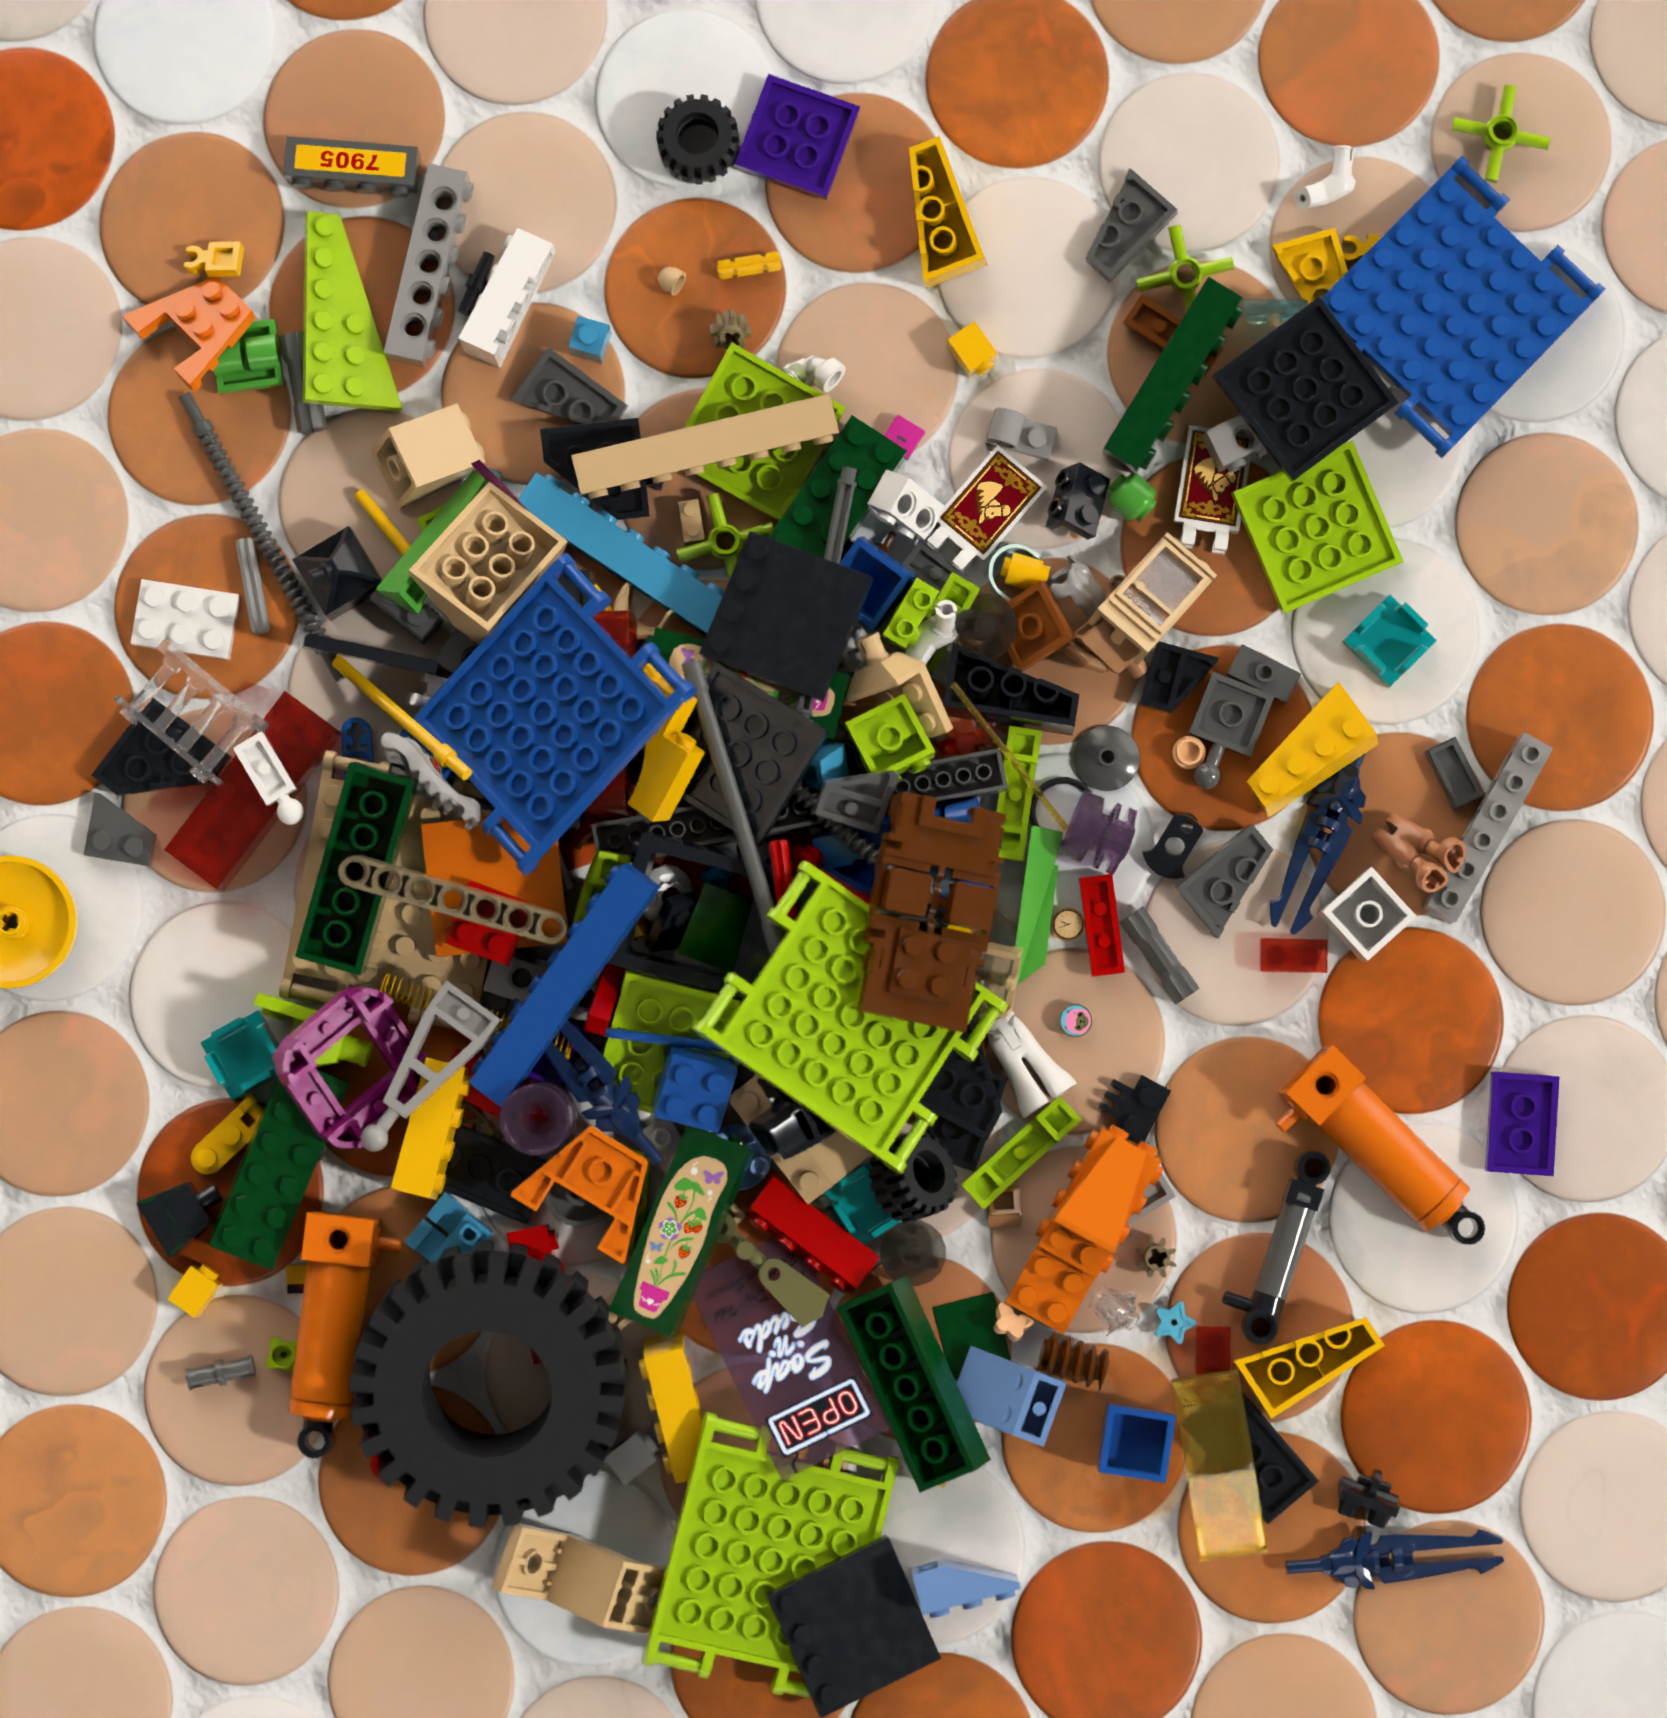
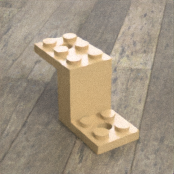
M516 1524L512 1526L492 1589L500 1593L549 1601L601 1627L649 1635L666 1566L635 1561L580 1535ZM533 1556L530 1566H527L529 1559ZM655 1594V1598L652 1604H650L651 1598Z

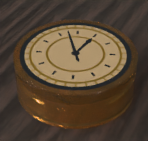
M1073 908L1059 910L1051 921L1053 934L1058 939L1066 942L1076 940L1083 933L1085 927L1083 916Z

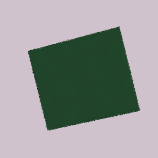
M705 882L677 953L733 973L753 900Z
M994 1292L932 1307L945 1359L955 1381H958L970 1345L1011 1360L1005 1334H998L993 1329L997 1322L995 1312L997 1303Z

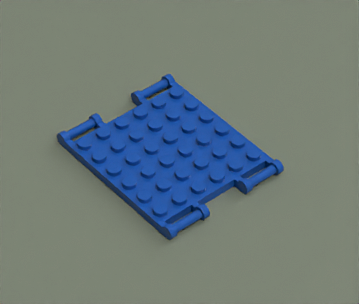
M1463 155L1321 298L1362 354L1366 355L1408 397L1394 414L1400 420L1404 418L1437 449L1435 453L1441 459L1605 291V288L1599 282L1595 284L1563 254L1565 250L1561 246L1557 245L1540 261L1508 231L1495 216L1506 206L1510 199L1504 193L1500 195L1468 165L1470 161ZM1458 175L1491 204L1487 210L1454 180ZM1553 264L1587 294L1583 299L1549 269ZM1417 405L1449 437L1445 439L1413 407Z
M567 553L562 554L554 561L413 718L441 744L446 743L455 750L457 757L472 770V774L468 779L495 807L481 824V829L488 836L492 835L517 862L516 867L523 875L531 873L537 867L538 861L677 709L684 702L690 700L697 691L690 681H684L660 656V650L653 642L644 645L631 658L598 624L594 617L597 613L602 612L608 607L611 598L604 591L597 590L576 568L575 561ZM562 575H566L589 599L583 607L558 581ZM650 663L675 690L669 697L642 670L647 664ZM405 729L400 732L399 736L414 740L422 748L424 754L433 758V754ZM440 765L442 777L448 782L455 773L449 767L444 768ZM505 819L529 844L531 848L527 852L502 827Z

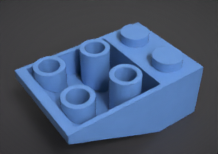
M971 1345L957 1381L958 1388L972 1419L1043 1447L1067 1384L1065 1380Z
M946 1559L911 1567L922 1615L929 1613L930 1618L947 1615L950 1613L949 1608L962 1605L964 1610L983 1605L982 1599L995 1596L996 1601L1009 1599L1016 1596L1015 1590L1021 1589L1016 1574Z

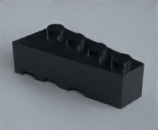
M953 642L943 703L949 717L1072 736L1080 694L1044 679L1034 678L1022 673L1020 669L1000 664L986 655L976 654L964 649V646Z

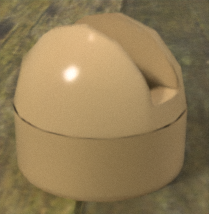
M675 267L664 268L659 273V285L665 292L675 296L684 285L686 273Z

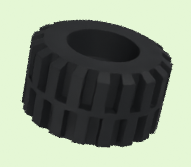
M694 94L686 95L687 101L682 102L680 98L675 100L674 107L671 109L668 106L664 110V118L659 119L658 131H656L659 155H661L665 168L669 167L670 173L674 177L681 176L683 182L689 183L690 179H692L698 185L703 184L702 180L709 179V183L716 181L718 174L722 177L728 173V166L733 167L736 162L735 156L739 153L737 122L735 117L731 116V110L727 106H721L720 100L714 98L713 101H709L708 95L704 94L700 95V99H694ZM704 125L714 130L718 139L714 147L708 152L691 154L679 145L681 134L691 126Z
M924 1132L906 1160L907 1166L902 1174L894 1172L875 1156L871 1157L870 1165L872 1169L869 1170V1177L872 1179L870 1184L871 1191L874 1190L877 1204L881 1203L883 1206L882 1210L886 1214L891 1213L892 1219L896 1221L902 1220V1222L916 1221L946 1210L949 1207V1203L953 1202L955 1198L953 1192L957 1191L958 1185L955 1182L957 1171L953 1168L954 1161L952 1156L949 1157L946 1146L940 1145L937 1137H930L929 1133ZM906 1135L896 1138L888 1151L894 1155Z

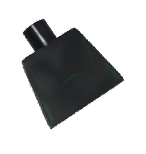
M186 1182L143 1199L136 1204L167 1256L171 1258L179 1255L215 1223V1219L209 1209L223 1201L224 1198L214 1183L198 1192L192 1182Z

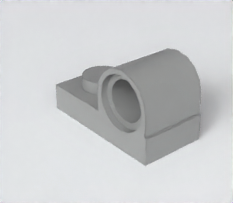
M996 408L985 444L994 447L998 445L1005 450L1048 461L1057 427L1025 419V415L1011 409Z

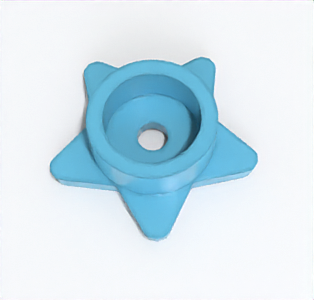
M1179 1301L1171 1309L1157 1307L1155 1310L1160 1320L1155 1336L1170 1335L1179 1345L1183 1342L1185 1331L1197 1325L1195 1320L1185 1315L1183 1301ZM1173 1319L1177 1320V1325L1175 1326L1171 1324Z

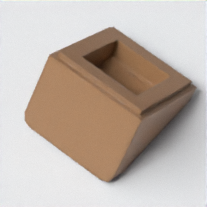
M1019 1186L1008 1187L987 1206L989 1229L1021 1227L1022 1213Z

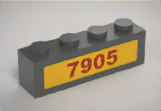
M287 136L283 175L287 182L297 189H311V185L324 186L325 190L332 192H343L344 188L357 189L359 193L368 195L376 194V190L389 191L390 195L396 197H408L409 193L418 194L421 154L418 147Z

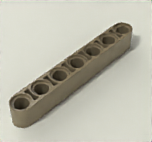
M350 856L339 867L340 879L350 887L544 943L553 944L559 942L567 931L566 918L557 911L366 856ZM350 862H358L364 867L362 879L354 880L350 878L347 873V867ZM390 871L396 875L397 885L394 889H386L380 884L382 872ZM415 881H424L429 885L430 894L427 898L420 899L413 894L412 886ZM456 890L460 892L463 898V903L460 907L451 908L446 904L445 894L447 891ZM487 899L494 903L496 910L492 917H483L478 913L477 905L480 900ZM514 909L524 910L528 915V923L522 927L513 925L510 921L511 911ZM548 918L556 919L561 925L560 933L556 936L545 934L542 928L543 921Z

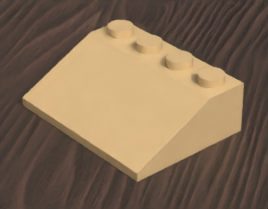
M489 481L409 569L408 574L451 623L479 645L554 561L563 554L568 541Z
M757 1074L731 1093L729 1103L747 1126L750 1121L771 1106L761 1086L757 1083V1080L761 1078ZM836 1131L828 1138L791 1158L783 1160L780 1154L771 1157L805 1202L809 1204L872 1154L839 1131Z

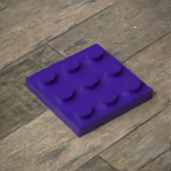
M768 74L737 156L735 168L827 200L859 115L860 106Z

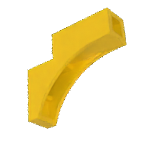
M650 663L642 669L668 697L675 691ZM695 697L684 702L646 743L642 771L627 804L652 822L670 820L705 753L695 745V739L681 733L698 700Z

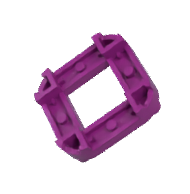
M359 984L341 991L285 1037L272 1056L280 1082L316 1135L324 1142L339 1148L363 1147L361 1142L362 1131L367 1126L376 1124L389 1107L383 1103V1100L412 1040L411 1034L391 1005L394 1001L385 993ZM360 1023L391 1071L343 1110L316 1070L317 1063L315 1060ZM420 1050L416 1059L425 1064L426 1057H430L427 1053ZM412 1068L397 1098L404 1105L416 1095L421 1075Z

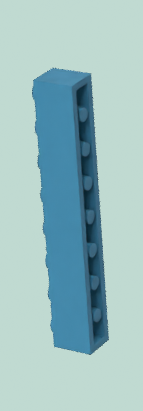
M535 473L518 498L530 513L568 541V545L625 583L630 582L634 589L665 610L674 611V616L704 636L707 635L725 592L723 589L712 582L706 586L697 580L699 574L685 564H682L679 568L669 561L672 558L669 553L658 546H655L652 550L642 543L645 539L642 535L629 527L625 532L616 526L617 519L608 512L601 509L597 513L589 508L590 501L581 494L574 491L570 495L562 490L563 483L554 476L547 473L543 477L539 473Z

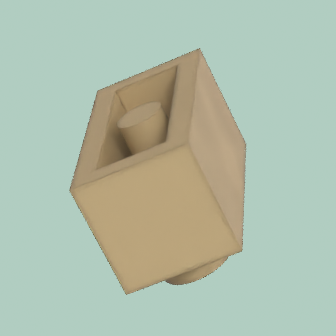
M699 500L678 502L685 546L704 542Z

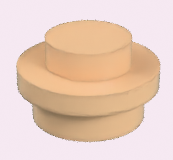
M1193 736L1180 738L1172 750L1175 763L1184 769L1198 767L1204 761L1206 755L1204 744Z

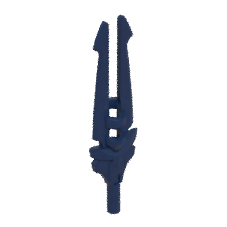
M1366 753L1336 772L1332 777L1318 784L1316 789L1319 793L1310 795L1305 802L1306 805L1319 807L1314 812L1306 813L1296 839L1281 894L1277 899L1270 900L1272 927L1276 928L1280 922L1311 848H1316L1322 851L1323 854L1292 924L1290 933L1295 935L1314 918L1310 912V907L1329 877L1353 831L1347 825L1348 817L1358 824L1362 822L1363 815L1359 808L1365 807L1366 796L1361 790L1359 769ZM1320 827H1326L1330 829L1332 833H1326L1323 830H1321Z
M518 998L512 1000L513 1009L520 1002ZM567 1019L560 1031L582 1056V1059L572 1066L553 1041L544 1053L577 1102L588 1101L593 1106L582 1111L581 1115L587 1120L596 1119L595 1126L602 1132L613 1131L632 1140L654 1167L664 1158L642 1132L643 1129L638 1114L641 1101L636 1092H630L632 1084L628 1076H625L619 1086H617L614 1081L617 1070ZM589 1067V1069H588L587 1071H585L582 1075H580L585 1069H587V1068ZM597 1076V1078L593 1082L587 1084L590 1080Z
M1478 1529L1473 1536L1468 1537L1412 1534L1381 1535L1377 1543L1371 1544L1372 1532L1362 1534L1358 1540L1353 1536L1344 1538L1336 1549L1319 1558L1285 1561L1286 1574L1321 1572L1322 1574L1340 1579L1346 1587L1357 1588L1361 1583L1365 1589L1374 1590L1375 1586L1371 1576H1378L1383 1584L1447 1574L1470 1568L1476 1569L1480 1574H1483L1503 1563L1504 1558L1502 1556L1415 1563L1413 1551L1502 1544L1503 1539L1496 1534ZM1389 1553L1392 1554L1393 1564H1390Z

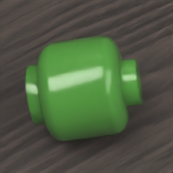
M1131 473L1127 477L1120 474L1108 487L1112 491L1108 499L1109 505L1127 521L1137 519L1140 522L1157 504L1154 500L1156 497L1155 489L1137 473Z

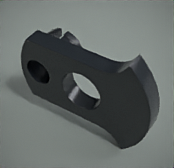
M1175 813L1157 844L1150 850L1142 851L1147 865L1156 874L1169 879L1185 877L1183 864L1204 831L1193 814ZM1183 821H1190L1193 824V828L1189 830L1183 829L1181 823ZM1171 837H1178L1184 842L1185 848L1178 855L1170 854L1165 848L1166 841Z

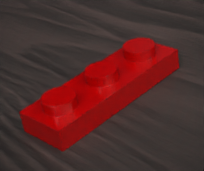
M1112 874L1079 878L1091 977L1125 973Z

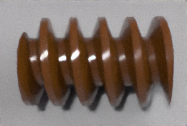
M1053 1331L1048 1339H1045L1035 1370L1038 1371L1046 1363L1047 1374L1051 1375L1058 1367L1060 1368L1061 1379H1064L1069 1372H1073V1383H1077L1082 1376H1085L1086 1387L1089 1388L1095 1380H1098V1390L1100 1391L1109 1366V1350L1104 1348L1097 1356L1096 1345L1091 1344L1086 1352H1084V1342L1078 1340L1072 1348L1071 1337L1065 1336L1058 1343V1333Z

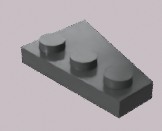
M1129 168L1125 182L1119 194L1116 195L1112 208L1105 222L1102 223L1086 256V262L1111 283L1178 214L1177 208Z
M550 347L546 349L511 398V401L582 424L619 420L628 408L626 403Z
M1249 824L1175 886V889L1215 938H1219L1222 934L1224 926L1232 913H1235L1240 900L1250 884L1256 879L1273 849L1255 826Z

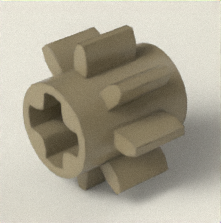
M733 309L722 314L717 313V324L710 325V334L715 338V346H722L728 350L732 342L744 348L745 337L751 336V325L747 324L746 314L739 315Z
M1147 1238V1245L1149 1247L1145 1250H1136L1139 1254L1143 1255V1261L1138 1262L1136 1265L1137 1267L1146 1265L1149 1268L1147 1277L1151 1278L1154 1271H1159L1160 1275L1165 1278V1268L1168 1265L1171 1267L1177 1266V1264L1170 1261V1255L1174 1254L1176 1249L1171 1248L1167 1250L1164 1248L1166 1244L1165 1238H1162L1158 1245H1154L1153 1241ZM1153 1249L1159 1253L1164 1252L1165 1257L1161 1259L1162 1265L1159 1267L1155 1263L1148 1262V1258L1152 1257L1151 1250Z

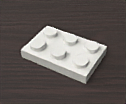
M141 579L130 644L230 661L241 596L239 594Z

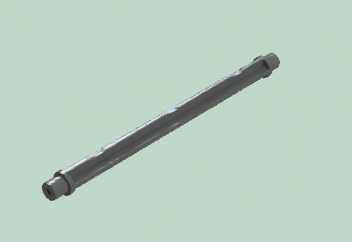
M842 467L841 477L837 480L838 488L824 559L838 564L841 561L854 488L857 486L855 482L857 470L851 467ZM798 693L796 706L793 709L810 718L813 716L812 707L814 699Z

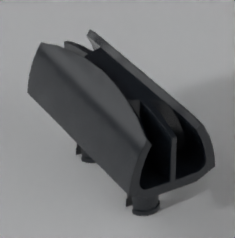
M763 1078L757 1080L771 1106L750 1121L748 1127L769 1156L780 1154L783 1160H786L813 1147L837 1131Z

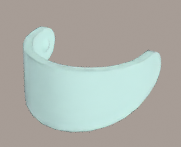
M1009 544L997 550L990 561L987 573L990 588L994 594L1005 602L1011 599L997 588L993 579V566L999 557L1014 551L1024 552L1032 558L1041 559L1039 554L1025 545Z

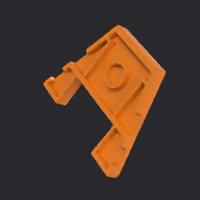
M219 277L210 278L122 316L126 324L142 340L168 321H171L199 349L174 368L177 376L193 392L197 391L202 385L200 379L208 370L213 372L218 366L219 361L217 359L227 347L232 348L256 319L252 309Z
M590 1125L512 1191L510 1196L536 1212L554 1182L570 1190L614 1217L613 1222L596 1249L623 1264L627 1256L648 1160Z

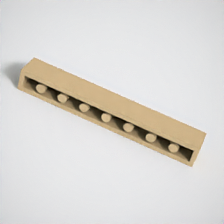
M826 394L571 455L580 494L588 493L589 499L608 495L607 488L620 486L621 492L641 487L639 481L652 478L653 484L673 480L671 473L684 470L685 475L690 476L705 472L704 465L717 463L718 469L736 465V458L749 455V459L752 461L769 457L768 450L781 447L782 453L801 449L800 442L813 440L814 446L832 442V435L838 434L839 430L831 396Z

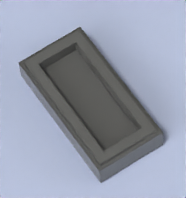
M1456 736L1424 752L1453 810L1485 796Z

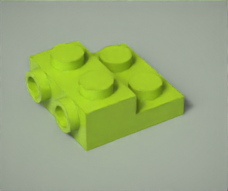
M919 578L914 579L903 593L879 633L882 644L886 646L892 644L901 651L907 645L914 647L923 632L919 625L925 616L930 619L939 603L935 598L940 591Z
M905 693L845 722V728L858 750L859 758L868 774L890 770L898 771V783L902 779L900 774L912 769L913 773H918L931 765L930 759L934 758L935 750Z

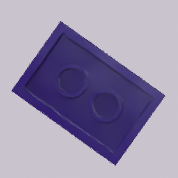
M1491 1072L1485 1171L1554 1176L1560 1076Z

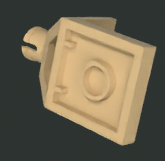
M878 631L854 641L864 666L855 671L846 695L848 703L872 695L878 707L905 693L928 739L945 734L953 729L923 661L898 651L888 655Z

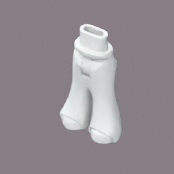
M1012 1011L1006 1019L996 1018L987 1033V1037L994 1053L1010 1079L1019 1110L1025 1119L1048 1104L1049 1100L1029 1073L1022 1058H1025L1030 1063L1052 1100L1077 1085V1082L1049 1057L1028 1028Z

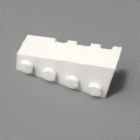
M517 228L513 236L509 235L502 248V253L504 254L498 265L495 264L488 277V284L483 293L478 297L474 310L458 337L465 353L501 368L556 252L552 243Z

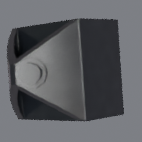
M350 526L292 559L330 621L368 600L383 580Z

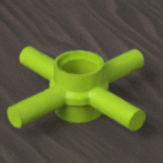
M1504 85L1498 116L1491 118L1486 124L1454 117L1451 126L1453 131L1483 137L1485 146L1490 150L1484 180L1490 183H1497L1504 151L1511 149L1515 144L1548 150L1550 144V137L1518 131V125L1511 117L1517 87L1514 85ZM1493 129H1504L1508 134V139H1498L1494 135Z
M1181 224L1168 227L1175 260L1169 265L1167 272L1138 278L1135 281L1138 292L1171 285L1175 290L1182 292L1187 312L1196 298L1195 289L1201 283L1202 277L1234 270V263L1232 257L1199 264L1194 258L1188 257ZM1181 265H1187L1193 271V279L1188 284L1181 283L1177 279L1176 272Z
M714 493L706 496L714 524V529L710 532L708 540L676 550L680 562L712 553L716 558L724 560L730 579L738 561L737 556L741 552L749 532L752 531L769 537L773 531V526L770 522L739 531L736 527L727 524L719 494ZM723 534H729L735 539L734 546L729 550H722L716 545L717 539Z

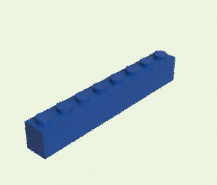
M630 863L621 865L620 868L614 866L604 880L608 884L601 895L596 893L585 907L588 914L582 922L577 920L566 934L569 941L563 949L558 947L547 961L550 968L544 976L539 974L528 988L531 995L525 1003L520 1001L509 1015L512 1022L506 1030L501 1028L490 1042L493 1049L487 1057L482 1055L472 1067L471 1072L474 1073V1076L469 1083L500 1107L510 1102L661 888L660 885Z

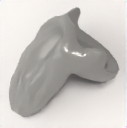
M1068 555V565L1053 574L1046 583L1055 600L1071 596L1074 603L1081 608L1083 613L1091 618L1097 608L1105 601L1103 589L1086 565ZM1067 576V579L1064 583L1056 584L1059 580Z

